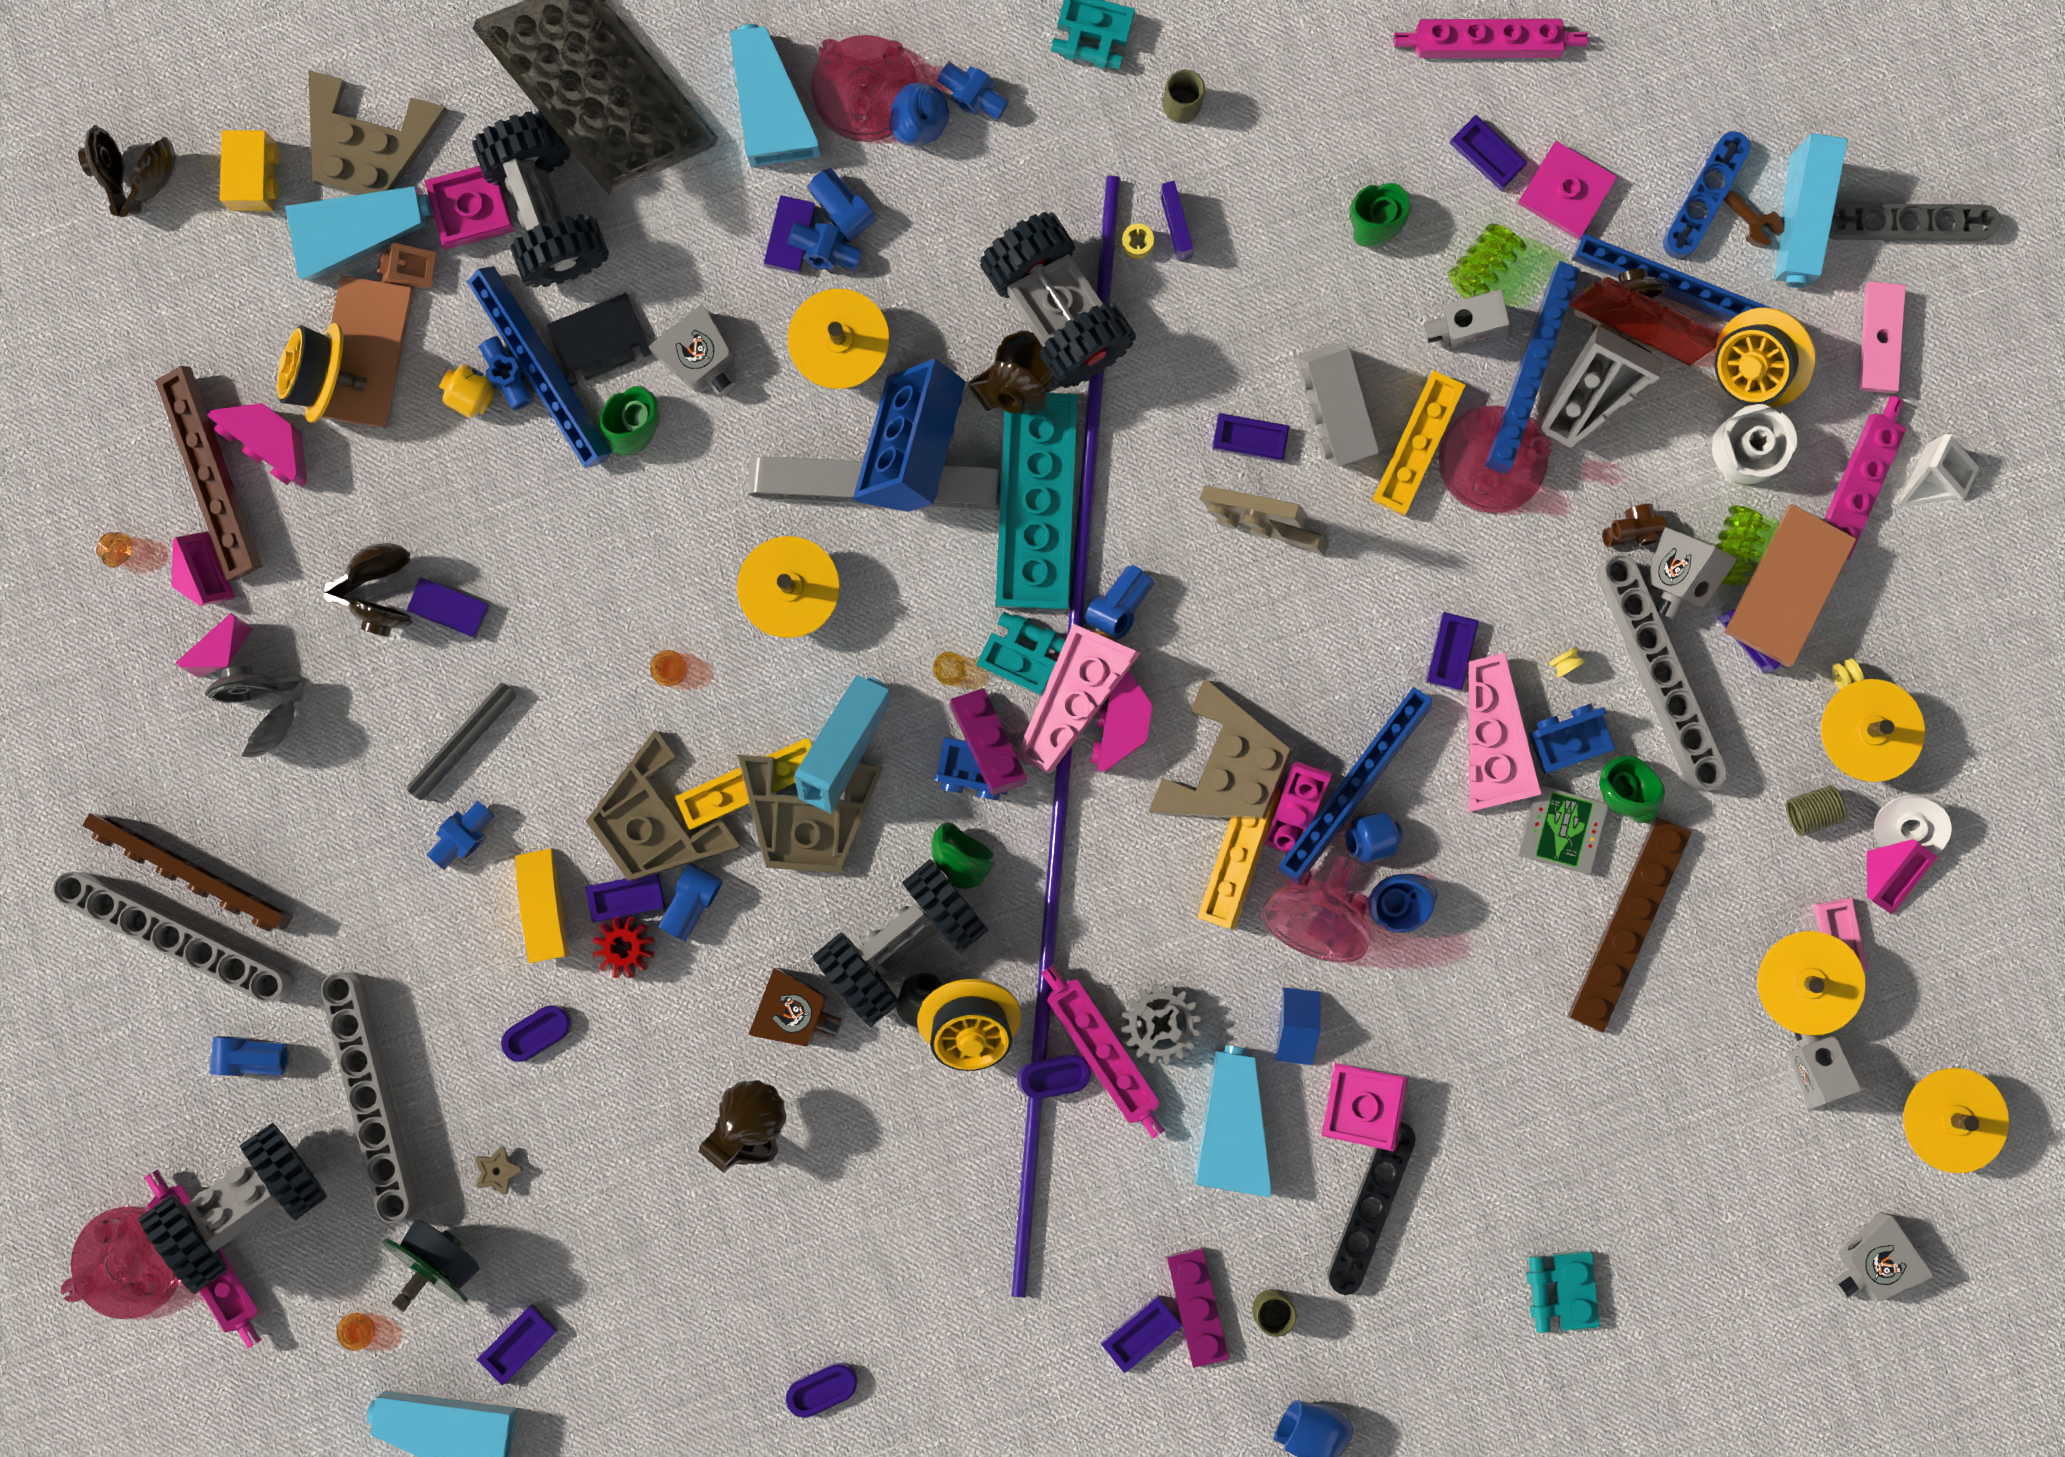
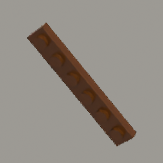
M179 366L155 380L226 581H237L263 566L211 421L207 416L208 413L192 368L190 366Z
M89 813L83 824V827L94 832L91 838L109 847H112L115 843L125 849L123 855L141 864H144L145 860L157 866L156 873L173 881H176L177 877L189 883L187 889L202 897L208 898L209 894L221 900L219 906L229 912L240 915L241 911L249 914L254 917L251 923L269 932H272L273 928L287 929L293 918V915L104 815Z
M1660 817L1654 818L1568 1013V1018L1604 1033L1692 832Z

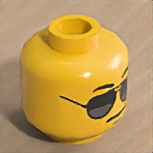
M468 364L460 365L456 371L448 369L439 385V388L445 391L443 403L468 418H473L478 413L484 415L497 391L492 388L493 383L489 380L487 374Z

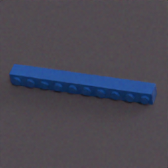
M1583 234L1579 239L1571 259L1615 278L1629 270L1646 268L1648 277H1655L1669 284L1665 293L1661 294V296L1726 322H1730L1737 315L1750 309L1771 308L1587 234Z
M1559 261L1552 271L1485 462V467L1506 474L1513 466L1581 270L1580 268Z
M495 266L478 269L467 281L471 290L584 468L600 465L613 452Z
M1415 687L1410 690L1280 863V873L1298 885L1301 883L1432 708V698Z

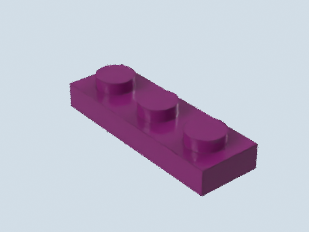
M982 688L952 698L950 700V708L991 795L993 796L1026 785L1027 776L985 689Z
M1203 1248L1166 1256L1193 1368L1228 1360L1229 1356Z

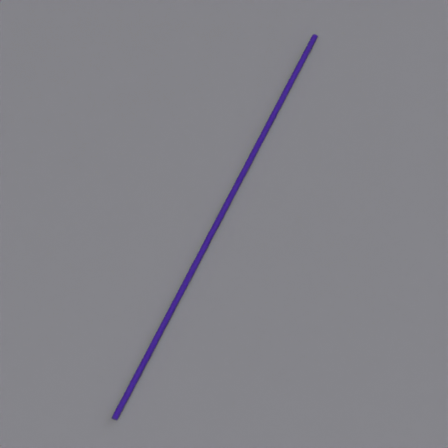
M1118 176L1106 177L1096 291L1101 302L1109 304L1120 177ZM1104 372L1092 376L1088 385L1067 636L1073 624L1083 627ZM1072 746L1056 766L1031 1062L1046 1059L1050 1006L1046 999L1052 992V988L1041 972L1045 969L1049 971L1048 967L1054 964ZM1029 1097L1011 1292L1012 1297L1025 1298L1027 1290L1043 1099Z

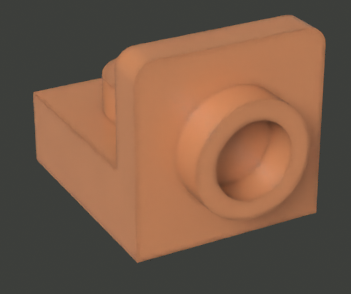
M393 242L386 249V252L381 251L379 255L377 272L382 274L381 282L389 284L395 282L429 290L432 287L436 252Z

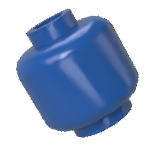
M1378 812L1356 817L1351 822L1350 828L1346 830L1345 840L1347 849L1352 856L1357 857L1363 863H1372L1394 857L1398 851L1399 843L1403 841V832L1400 824L1394 822L1387 813Z

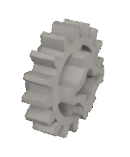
M1153 984L1152 993L1149 995L1141 988L1138 990L1141 997L1138 1002L1130 998L1128 1000L1130 1006L1133 1007L1132 1012H1122V1016L1129 1020V1025L1121 1027V1031L1131 1033L1132 1035L1126 1041L1127 1046L1137 1044L1139 1047L1135 1055L1141 1057L1147 1052L1149 1053V1062L1153 1064L1157 1056H1162L1165 1064H1169L1171 1054H1175L1180 1060L1183 1059L1181 1049L1185 1046L1193 1050L1195 1046L1189 1041L1190 1036H1200L1201 1033L1193 1028V1023L1201 1021V1016L1191 1015L1190 1012L1195 1008L1196 1003L1189 1002L1185 1004L1183 1000L1185 999L1186 992L1183 990L1177 996L1172 995V985H1168L1165 992H1160L1158 985ZM1156 999L1169 1000L1164 1008L1151 1009L1146 1005L1148 1002ZM1172 1009L1167 1019L1170 1029L1167 1032L1160 1030L1150 1038L1155 1028V1024L1152 1022L1153 1017L1156 1015L1162 1018ZM1180 1009L1185 1017L1184 1033L1177 1028L1176 1016ZM1138 1015L1145 1020L1146 1032L1142 1039L1139 1037L1136 1028ZM1171 1039L1176 1043L1164 1049L1153 1048L1158 1040Z

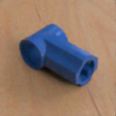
M831 167L819 172L807 185L812 196L830 215L829 219L832 224L839 227L840 231L845 234L844 239L848 243L877 221L876 216L859 195L854 196Z
M1128 565L1105 596L1099 595L1095 597L1090 603L1086 612V622L1115 639H1122L1133 625L1135 610L1155 585L1153 579L1142 569L1134 565Z
M690 862L675 887V892L677 893L658 927L674 937L687 942L705 908H709L714 901L723 879Z
M214 1036L210 1074L224 1076H243L244 1073L273 1076L284 1075L289 1057L287 1043L247 1041V1038Z

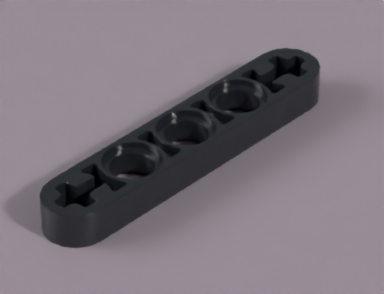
M1401 1122L1400 1128H1403L1402 1135L1407 1138L1406 1144L1399 1143L1394 1153L1402 1156L1400 1162L1398 1163L1390 1156L1380 1155L1382 1149L1374 1148L1333 1255L1327 1278L1328 1283L1339 1294H1353L1360 1288L1410 1159L1416 1137L1413 1129L1404 1122ZM1383 1162L1392 1164L1395 1170L1393 1179L1388 1183L1378 1182L1374 1174L1377 1165ZM1368 1197L1378 1198L1382 1206L1379 1215L1373 1218L1364 1216L1361 1211V1205ZM1354 1232H1363L1368 1237V1246L1359 1253L1351 1251L1348 1247V1238ZM1343 1253H1346L1352 1259L1362 1260L1359 1267L1352 1263L1350 1274L1354 1277V1281L1352 1283L1346 1282L1341 1287L1339 1286L1340 1280L1335 1277L1337 1271H1345L1348 1261L1341 1259Z

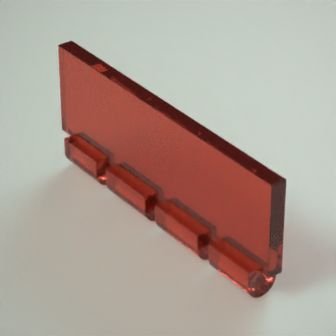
M1608 276L1601 283L1597 281L1592 282L1570 300V307L1688 366L1716 348V341L1719 337L1717 331L1697 321L1691 324V318L1667 306L1661 309V303L1638 291H1633L1630 294V287Z

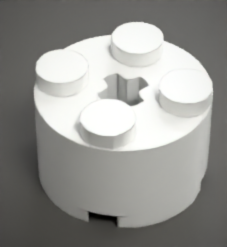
M1764 404L1750 405L1736 412L1716 430L1712 443L1713 458L1719 470L1730 482L1757 484L1769 479L1787 466L1797 446V434L1794 425L1785 414H1780ZM1750 442L1757 443L1759 449H1756V447H1752L1750 445Z

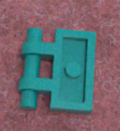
M1064 0L1057 29L1069 32V37L1067 41L1054 38L1051 52L1064 55L1065 60L1074 62L1076 58L1095 63L1094 67L1105 70L1107 66L1120 70L1123 55L1111 53L1110 49L1112 44L1126 47L1135 15V8L1104 0ZM1081 36L1100 40L1099 49L1079 44Z
M1003 612L999 618L998 625L1008 629L1005 638L993 632L991 633L976 666L1036 695L1042 696L1056 664V661L1046 656L1051 649L1060 653L1066 640L1058 637V632L1046 628L1043 630L1028 623V618L1019 614L1015 617ZM1021 636L1038 643L1034 651L1017 644Z
M1587 1250L1553 1253V1269L1544 1268L1543 1256H1529L1530 1271H1527L1526 1274L1527 1284L1532 1286L1533 1305H1530L1531 1318H1535L1536 1332H1551L1550 1317L1559 1316L1561 1330L1600 1327L1592 1252ZM1555 1282L1557 1302L1548 1303L1546 1283Z

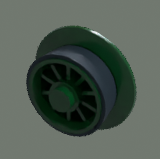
M415 1219L401 1244L387 1238L383 1240L384 1246L415 1272L402 1289V1293L398 1294L392 1302L400 1311L404 1312L411 1304V1300H414L427 1282L462 1305L469 1303V1300L461 1292L460 1288L480 1270V1267L475 1259L460 1247L462 1242L446 1230L440 1232L428 1223Z

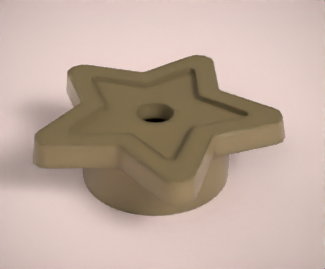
M501 1146L492 1157L477 1156L475 1158V1162L481 1171L476 1184L477 1188L493 1186L501 1194L506 1195L509 1189V1180L522 1171L521 1166L512 1163L508 1158L504 1146ZM494 1168H499L500 1173L498 1175L494 1174Z

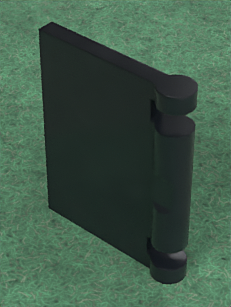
M627 293L546 324L571 387L578 384L573 373L577 369L581 368L582 374L587 381L635 362L636 358L631 349L632 347L639 345L644 358L651 355Z

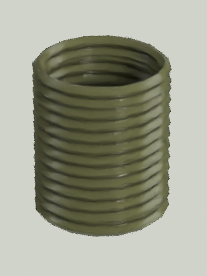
M1183 69L1176 71L1169 77L1162 102L1164 113L1169 119L1185 123L1193 120L1198 115L1205 93L1204 81L1199 74L1192 70ZM1185 89L1190 91L1196 97V100L1188 104L1180 103L1171 96V92Z
M1833 785L1787 799L1786 813L1789 822L1796 834L1801 837L1845 822L1847 818L1844 800L1838 789Z
M1269 1289L1257 1295L1253 1302V1317L1262 1332L1269 1336L1281 1337L1292 1331L1296 1324L1297 1313L1286 1294L1279 1290ZM1274 1299L1286 1302L1289 1311L1283 1323L1277 1326H1267L1260 1321V1310L1265 1303Z

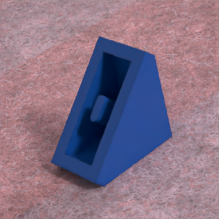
M1283 987L1275 1060L1312 1065L1321 1030V992Z

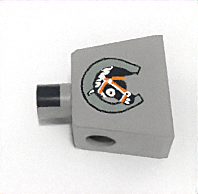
M1502 289L1444 305V318L1424 322L1428 344L1449 339L1451 349L1499 341L1509 337L1510 324ZM1460 321H1467L1470 323V325L1467 327H1459L1457 323Z
M703 304L699 305L648 346L653 355L695 392L709 384L714 392L721 397L728 393L736 384L725 371L735 360Z
M1665 527L1647 576L1648 584L1663 591L1656 606L1657 612L1675 620L1684 601L1700 608L1706 606L1735 564L1737 558L1715 546Z
M1794 1032L1800 1048L1790 1052L1789 1058L1809 1110L1862 1091L1835 1036L1821 1039L1820 1035H1802ZM1815 1055L1819 1058L1820 1064L1817 1062Z
M1880 1212L1840 1250L1839 1256L1849 1270L1834 1279L1833 1283L1845 1299H1849L1860 1290H1863L1869 1298L1883 1301L1933 1277V1274L1893 1216Z

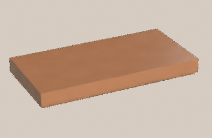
M341 275L331 324H339L343 331V352L339 370L366 377L367 383L364 391L352 389L351 386L348 388L336 384L329 404L321 418L387 429L414 290L411 287Z
M1793 504L1788 506L1724 633L1788 668L1793 666L1856 538Z

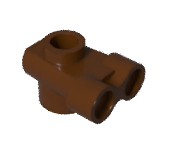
M1641 504L1624 512L1625 519L1614 520L1611 527L1604 528L1602 540L1607 548L1621 546L1636 541L1639 547L1647 546L1659 541L1658 536L1667 527L1666 519L1663 514H1655L1653 504Z

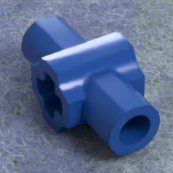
M948 61L937 79V82L953 92L951 100L967 113L977 115L982 110L998 120L1010 101L993 90L996 82L979 68L976 69L970 66L967 72Z
M795 221L786 243L805 251L803 259L810 266L819 270H832L836 264L853 272L862 253V249L843 242L845 234L840 231L839 227L829 223H817L814 229Z
M495 336L482 342L478 347L489 365L485 372L495 387L503 391L511 408L517 411L531 404L533 399L523 382L526 375L518 362L508 355L500 338ZM504 368H508L511 376L504 380L501 371Z
M478 800L464 815L457 811L440 826L436 835L441 839L427 853V856L443 870L458 855L462 859H466L482 844L486 836L481 831L495 815Z

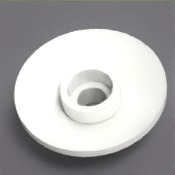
M1906 795L1891 800L1881 808L1874 822V835L1880 847L1914 839L1935 855L1947 845L1952 830L1950 817L1944 807L1937 801L1920 795ZM1908 820L1918 821L1915 825H1907L1905 822Z

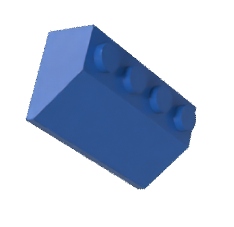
M936 358L886 378L853 499L855 501L905 512L934 504L966 383L963 378Z

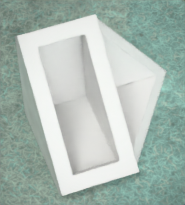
M1944 434L1926 445L1897 507L1956 498L1965 499L1979 470L1978 465L1952 435Z

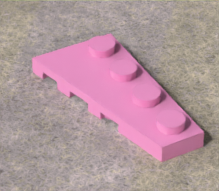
M1073 624L1018 749L1017 758L1042 771L1052 773L1140 655V652Z
M1505 652L1469 662V812L1542 795Z

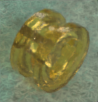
M945 652L934 661L933 672L941 684L953 686L963 680L966 667L961 656L953 652ZM952 659L958 662L956 666L958 675L951 678L949 674L947 679L941 676L943 672L941 663L948 660L950 664Z

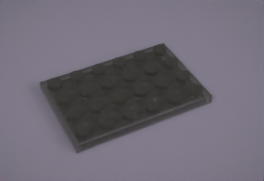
M524 0L478 18L474 23L472 29L608 195L714 147L719 138L606 0Z

